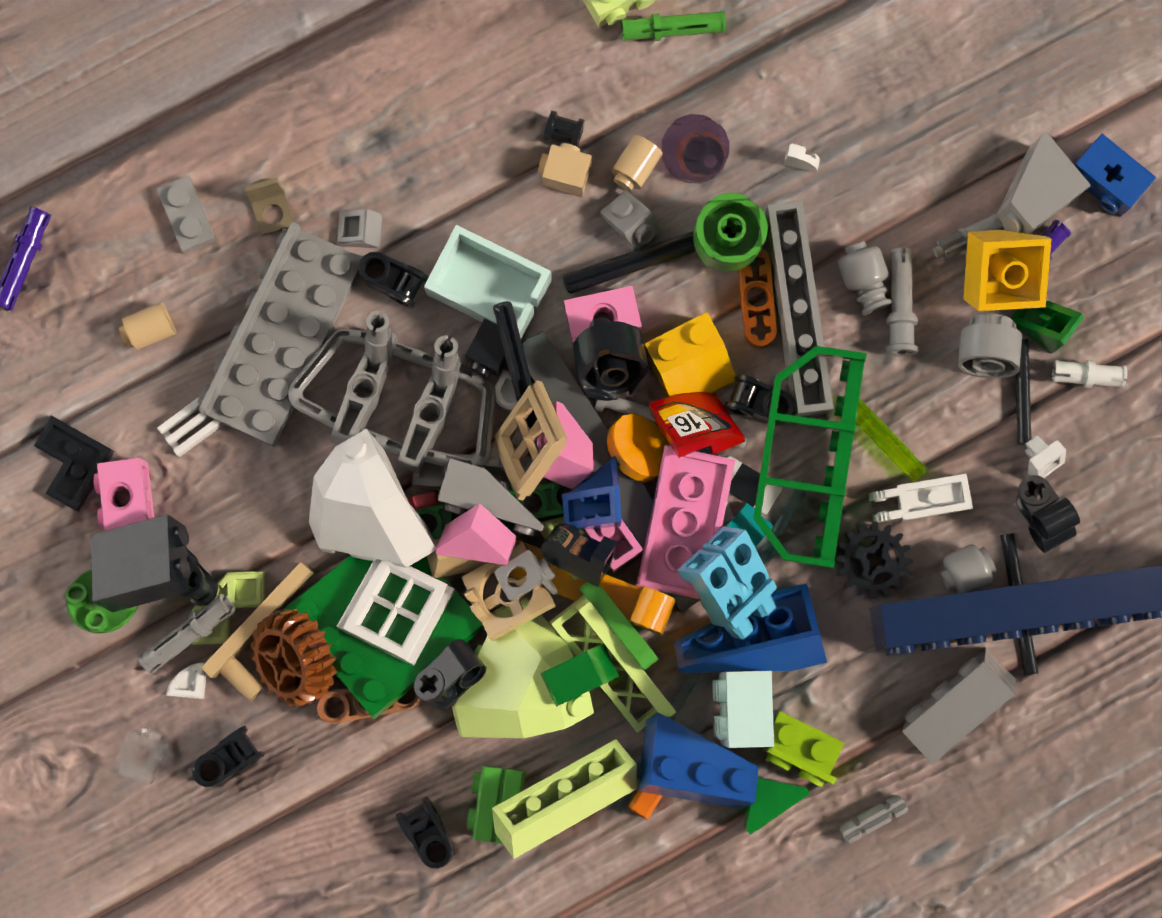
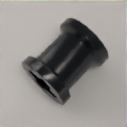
M551 110L543 140L549 142L551 139L578 147L584 130L585 120L580 118L578 121L561 117L558 116L556 111Z

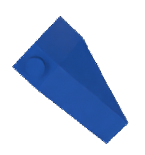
M807 583L774 591L771 596L776 608L764 617L754 616L752 613L748 619L753 626V631L745 639L732 637L725 627L710 623L675 641L674 647L679 672L794 671L827 663Z

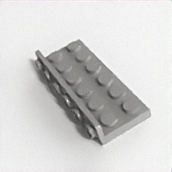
M291 222L288 230L283 229L280 232L276 241V248L278 250L273 260L268 259L264 264L260 274V278L263 280L258 290H253L248 296L245 304L247 312L242 322L238 321L234 325L229 340L232 342L226 354L221 353L215 363L214 372H216V375L211 385L206 384L203 387L198 398V403L201 404L199 411L205 416L272 447H275L294 408L288 397L290 385L326 342L360 273L359 263L362 259L359 255L301 230L300 226L294 222Z

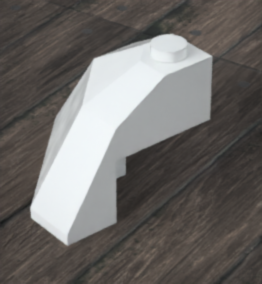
M368 429L361 431L333 449L313 479L309 525L321 551L333 554L335 551L348 553L351 557L369 561H376V559L389 561L395 566L405 568L436 551L437 547L426 523L409 504L385 450Z

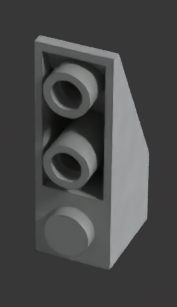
M450 458L438 496V501L446 503L444 510L462 515L466 512V509L470 510L480 503L500 522L502 519L515 523L514 531L534 536L536 530L544 532L545 526L490 472L484 468Z

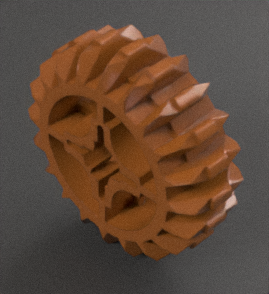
M297 609L279 610L257 623V629L252 632L254 640L250 643L251 648L254 650L251 659L257 665L254 671L260 673L262 677L261 684L266 683L269 695L276 694L279 703L286 701L289 707L309 705L322 698L328 692L329 687L334 684L332 676L337 673L332 665L336 657L330 653L329 649L332 644L327 643L324 638L326 631L320 632L317 620L310 621L307 612L300 614Z

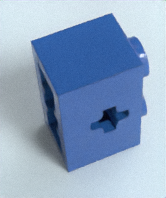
M1103 133L1074 164L1091 185L1084 192L1089 191L1099 199V204L1104 210L1111 214H1117L1119 217L1135 204L1156 179V176ZM1107 174L1113 177L1110 182L1105 179Z

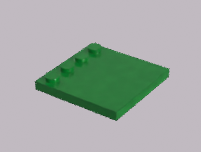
M350 555L284 610L297 609L300 614L307 612L310 621L317 620L320 632L326 631L324 637L326 642L332 644L329 649L330 653L336 657V660L332 663L337 671L335 674L373 720H375L414 687L418 674L426 669L449 644L461 639L468 642L484 629V626L472 612L467 602L455 590L414 666L338 629L337 625L373 561L354 558ZM427 557L410 565L432 577ZM390 572L378 596L395 604L408 580ZM445 577L435 578L453 588ZM413 584L401 607L419 615L431 592ZM373 602L361 625L379 633L391 610ZM397 613L384 637L402 645L415 621Z

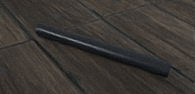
M1014 533L1000 535L1009 587L1023 585ZM1027 629L1021 630L1022 637H1019L1018 641L1024 675L1038 674L1033 638L1027 635Z

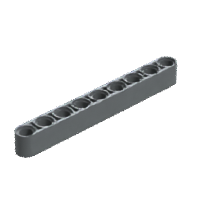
M541 331L522 343L531 381L533 384L536 380L541 381L552 405L556 401L563 403L593 443V460L595 461L593 474L612 458L608 452L606 440L608 430L544 331ZM616 459L621 517L642 549H644L653 500L641 481L630 478L618 468L621 464ZM668 593L669 596L675 599V605L681 613L701 601L700 599Z

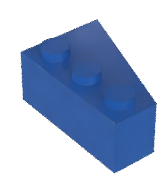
M657 712L646 720L638 791L743 809L755 803L759 767Z

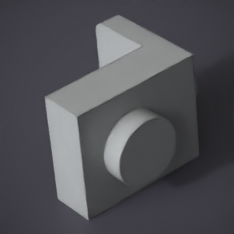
M627 190L600 211L603 219L625 238L633 251L641 249L660 232V228L651 211Z

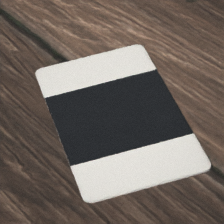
M735 459L729 493L755 508L760 473ZM766 485L762 513L768 514L782 487Z

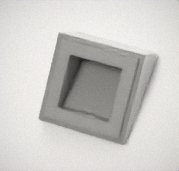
M369 209L339 211L337 245L361 248L380 247L382 215Z

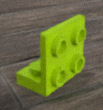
M778 711L773 721L774 747H761L760 749L768 753L765 760L788 771L793 765L801 769L798 774L799 777L817 786L823 787L825 782L834 785L837 778L830 774L845 743L792 716Z

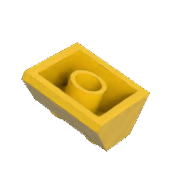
M1006 230L968 231L963 299L978 311L1046 307L1052 239L1047 236Z
M708 312L644 344L647 360L667 397L694 392L714 393L735 382V372L726 347Z

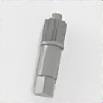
M997 213L964 229L960 228L957 232L936 241L938 247L933 248L935 257L943 256L944 260H947L967 251L968 231L1005 230L1002 222L996 216Z

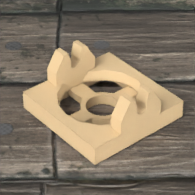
M521 543L514 547L509 561L529 550L528 546L525 543ZM487 562L461 578L467 589L464 595L472 604L470 608L482 622L489 639L492 641L555 607L548 589L543 584L533 589L532 598L525 609H523L521 604L524 595L511 602H504L502 600V587L499 581L495 594L483 600V590L487 579L496 569L503 566ZM527 575L520 580L509 578L508 576V583H514L519 587L526 582ZM501 604L505 607H510L513 616L508 618L498 617L489 611Z

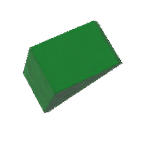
M1046 300V307L1017 309L1011 317L1018 330L1051 354L1067 342L1085 318L1080 312Z
M604 644L587 650L540 673L556 707L619 677Z
M758 777L756 800L754 804L746 807L743 827L751 835L808 796L810 792L802 785Z

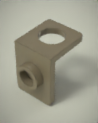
M277 178L260 179L253 182L252 185L243 187L245 195L252 204L258 229L262 236L289 228L293 220L284 189ZM278 206L282 209L283 217L280 222L272 225L264 221L263 213L267 207Z

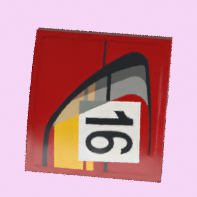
M685 393L649 403L652 417L678 458L708 447L714 455L745 442L744 435L715 393Z

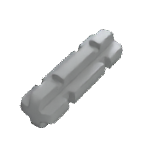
M894 795L885 800L886 804L880 803L857 816L856 821L850 820L841 825L840 832L845 841L849 844L861 839L863 833L868 835L891 822L892 817L898 818L907 813L908 808L900 795Z

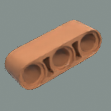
M348 688L324 694L317 704L319 717L329 724L371 717ZM416 695L409 704H404L397 700L381 715L413 709L421 703L422 699ZM333 697L340 698L344 703V712L338 718L332 717L327 711V704Z

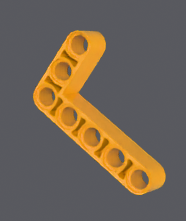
M516 539L514 547L525 542ZM525 543L528 549L540 561L544 559L540 548ZM549 563L556 576L551 580L558 591L557 595L575 602L583 595L579 587L587 581L583 579L574 580L570 573ZM515 568L509 573V576L519 580L527 575L522 568ZM605 575L600 586L628 621L635 626L662 636L674 607L675 599L657 590L645 586L640 588Z

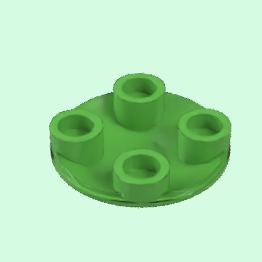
M92 569L81 574L65 592L66 606L70 618L78 627L91 633H109L123 627L131 620L138 607L135 606L110 612L92 601Z

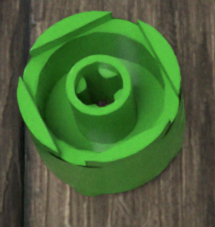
M739 193L720 194L711 199L699 213L694 228L693 241L699 257L706 266L725 272L737 271L753 263L759 255L767 237V219L762 209L749 200L750 198ZM726 227H731L732 233H736L734 238H728V235L724 233Z

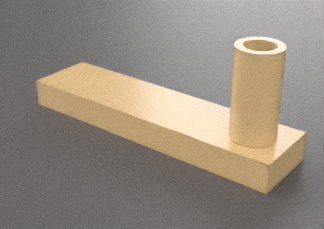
M300 562L201 669L210 678H218L222 675L245 698L252 702L266 686L261 684V681L236 658L254 640L252 632L257 629V623L270 616V614L282 610L316 573L306 564Z

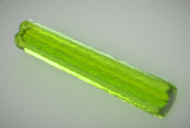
M859 397L856 424L911 481H917L926 473L927 467Z

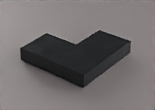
M51 415L34 447L63 462V465L45 494L79 512L94 487V474L98 473L97 464L109 462L115 451Z

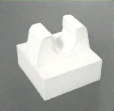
M1035 436L1025 444L1028 448L1025 450V453L1030 458L1028 465V474L1030 476L1039 475L1045 478L1065 463L1066 449L1058 440L1048 446L1039 436Z

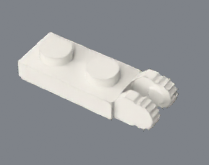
M967 474L901 484L893 489L868 493L870 502H881L897 497L899 510L877 512L875 515H872L873 522L877 523L897 519L906 521L973 509Z

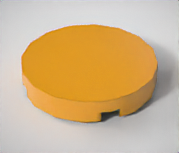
M632 413L621 416L608 429L606 438L608 452L612 458L616 456L617 461L621 464L618 468L625 475L636 481H653L655 478H658L664 446H669V443L655 423L644 416Z

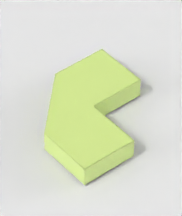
M227 572L218 582L217 596L220 594L226 595L232 601L235 608H257L265 600V572ZM195 605L194 608L192 609V612H193L194 610H198V611H199V610H201L202 608H204L205 606H197V605ZM230 616L218 623L210 635L197 639L192 645L224 644L230 637Z

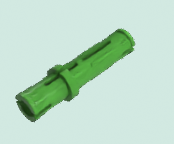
M725 12L660 17L659 13L652 14L650 18L621 19L622 40L653 38L655 42L661 41V37L725 33Z

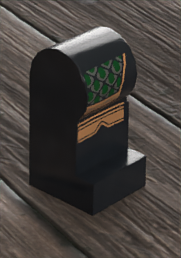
M562 523L554 527L543 543L541 552L543 557L552 565L598 587L611 567L617 541L604 536L600 542L580 534L573 526Z

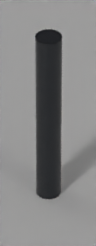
M1022 339L1020 370L1015 375L1017 444L1025 445L1032 439L1029 339Z

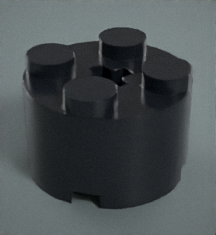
M597 318L590 323L589 328L584 330L574 342L573 353L578 380L583 387V391L588 396L604 401L617 400V394L628 391L629 396L640 391L647 383L650 376L649 365L639 327L625 322L609 321L607 318Z

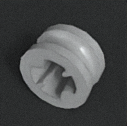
M886 287L877 288L856 299L857 303L862 304L864 307L861 311L863 316L875 313L892 304L891 299L885 297Z

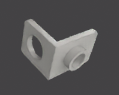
M530 550L508 562V565H503L494 572L510 601L516 600L540 584H543L553 595L558 593L551 580L556 577L551 566L545 558L540 561ZM515 568H523L527 572L526 582L519 587H512L508 583V575Z

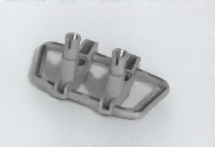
M373 311L366 317L367 331L339 329L335 331L290 385L288 397L292 406L299 412L333 429L331 443L341 444L365 430L369 418L379 405L380 394L393 356L432 369V375L420 400L414 406V414L404 443L368 430L386 452L399 456L398 467L418 474L424 463L447 467L451 458L482 468L490 457L496 400L495 387L480 374L463 366V357L458 356L457 341L452 337L449 343L448 335L437 338L434 345L435 355L399 343L398 334L394 332L391 334V329L389 328L390 321L387 314L383 312L382 318H380V311ZM342 343L365 345V353L355 373L348 381L347 391L338 415L303 397L305 388ZM459 379L482 392L476 454L471 458L432 450L438 436L444 430L445 419ZM361 389H367L372 392L366 398H360L355 395ZM425 413H433L437 415L438 419L433 422H426L422 420L421 416Z

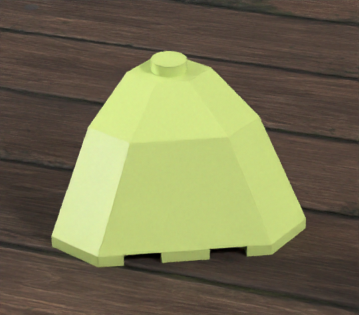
M526 597L521 601L523 609L530 602ZM502 606L493 611V614L498 617L508 618L513 616L510 607ZM542 615L537 616L494 641L489 639L487 635L483 646L478 644L475 650L476 655L487 667L486 673L479 682L471 686L452 705L458 734L461 737L528 738L566 729L594 714L589 691L557 707L555 706L540 673L574 656L567 643Z

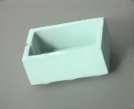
M456 225L424 288L427 296L480 322H483L484 318L497 324L493 306L500 302L510 301L513 306L520 338L522 339L535 314L534 306L538 308L552 281L550 270Z
M772 671L718 672V680H712L713 701L719 702L720 705L719 716H713L714 738L719 739L720 744L728 748L774 747Z

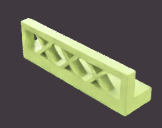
M584 595L550 621V624L576 656L588 650L589 642L601 643L607 648L611 660L613 656L620 664H614L615 669L627 673L626 690L611 689L608 682L600 687L637 733L646 726V720L657 712L668 718L676 713L664 695ZM577 612L585 620L583 636L569 635L561 626ZM590 628L598 637H589ZM574 641L583 642L582 651ZM633 683L638 687V689H639L641 692H639V691H632V690H633ZM618 696H625L624 704L621 702ZM631 697L646 698L653 707L636 720L630 713Z

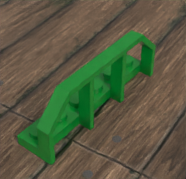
M815 346L775 376L753 519L783 560L831 568L835 566V554L867 353ZM818 355L849 359V361H842L839 381L846 382L844 396L837 395L834 416L841 417L840 422L777 413L782 381ZM775 421L833 429L829 451L835 452L833 466H826L823 486L767 477ZM766 485L829 494L828 501L821 500L818 522L825 523L823 536L815 537L813 557L788 553L761 517Z

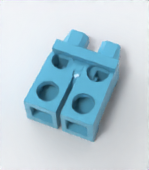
M723 526L702 546L703 550H698L678 569V572L683 580L690 582L702 600L704 609L709 614L708 617L712 624L725 627L732 637L745 639L753 631V626L748 617L752 613L754 616L764 617L776 608L771 594L777 589V586L773 579H769L768 572L747 531Z

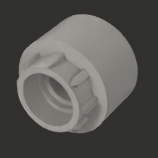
M980 314L970 320L969 326L961 330L958 368L966 374L990 379L1007 378L1016 375L1020 370L1022 334L1016 329L1015 322L1011 318L999 314Z

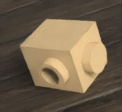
M561 143L560 146L552 144L549 155L542 154L538 167V174L542 175L543 186L583 197L592 166V155L580 152L578 147L571 144Z

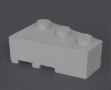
M987 648L976 657L969 659L958 670L959 673L949 682L946 680L931 693L932 698L925 705L917 704L904 716L906 722L902 732L931 764L1015 695V678Z

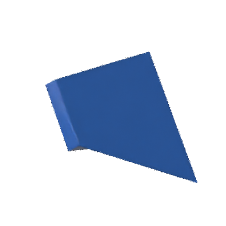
M616 456L601 466L570 493L562 494L565 524H569L577 530L621 527L622 517Z

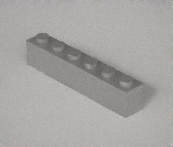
M803 201L767 205L764 213L768 225L767 243L786 368L815 346L824 347ZM818 355L787 378L789 393L795 404L794 416L815 417L828 415L834 409L826 356Z

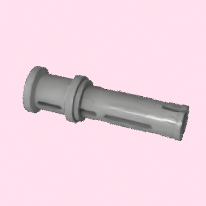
M896 248L890 251L892 304L891 313L886 318V325L890 326V345L886 347V354L892 356H911L918 353V346L914 345V326L918 324V318L916 314L912 313L913 250L905 248L904 253H902V248Z

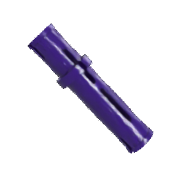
M30 206L20 234H16L13 241L16 243L0 280V307L9 311H13L33 258L37 251H41L43 246L40 242L52 215L41 209Z

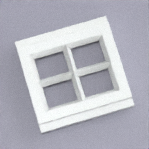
M376 559L371 564L337 628L414 666L455 589L411 566L405 568L395 566L389 561ZM390 572L408 580L395 604L378 596ZM413 584L431 592L419 615L401 607ZM373 602L391 610L379 633L361 625ZM397 613L415 621L402 645L384 637Z

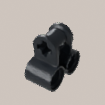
M1031 475L1024 478L1018 488L1016 505L1029 523L1028 530L1036 546L1043 553H1047L1077 535L1075 526L1080 523V518L1073 504L1065 496L1059 498L1045 478L1039 475Z

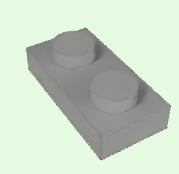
M189 175L157 188V192L184 254L217 241Z

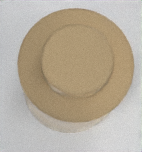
M633 135L611 170L615 176L614 182L627 191H631L633 188L641 189L661 158L662 151L646 138Z
M163 302L122 318L124 326L119 327V332L126 346L133 345L136 350L176 335L174 323Z

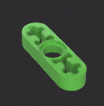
M586 582L579 587L582 594L592 603L644 671L659 660L600 584L597 587Z

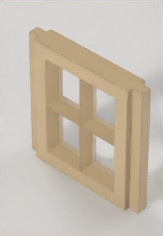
M537 380L533 385L528 386L494 436V445L515 496L518 500L522 501L526 496L532 494L567 444V435L543 383ZM534 410L537 420L530 429L526 419ZM520 429L524 439L516 449L513 438ZM543 432L547 443L539 451L536 440ZM530 452L533 463L526 471L522 460Z

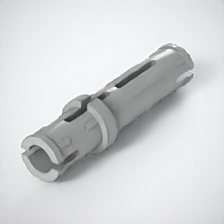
M220 594L201 610L191 612L183 624L139 655L138 659L141 666L147 672L150 671V674H153L197 639L210 635L218 623L235 613L232 601L226 595Z

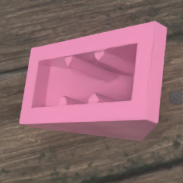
M479 503L445 525L436 548V554L508 565L516 542V535Z

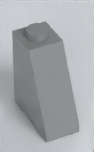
M1045 132L1027 149L996 216L1002 222L1006 231L1031 234L1078 198L1091 185L1050 135Z

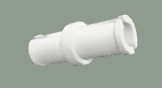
M1054 360L1053 367L1055 368V370L1052 369L1053 383L1083 384L1084 388H1092L1093 385L1124 389L1126 386V381H1123V379H1127V366L1099 365L1093 360H1087L1085 363Z

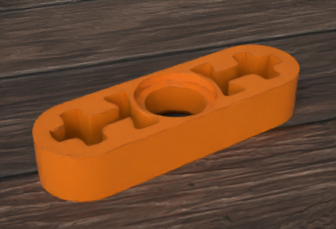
M761 249L756 260L763 262V265L759 266L757 276L758 280L765 278L766 282L752 281L746 284L745 279L751 280L753 277L751 266L738 270L744 338L751 347L756 349L768 347L773 342L777 333L771 262L768 253ZM761 289L767 296V302L761 307L752 306L747 299V294L750 290ZM748 313L753 315L769 313V316L763 315L761 318L763 329H769L770 332L765 335L764 340H758L757 335L751 334V331L756 328L757 320L756 316L749 318Z

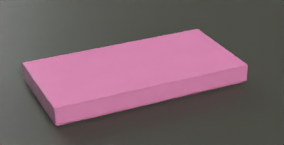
M664 446L636 583L637 587L643 588L645 586L657 591L701 600L692 584L683 580L678 569L698 550H703L702 546L722 528L735 459L696 451L678 458L671 446Z

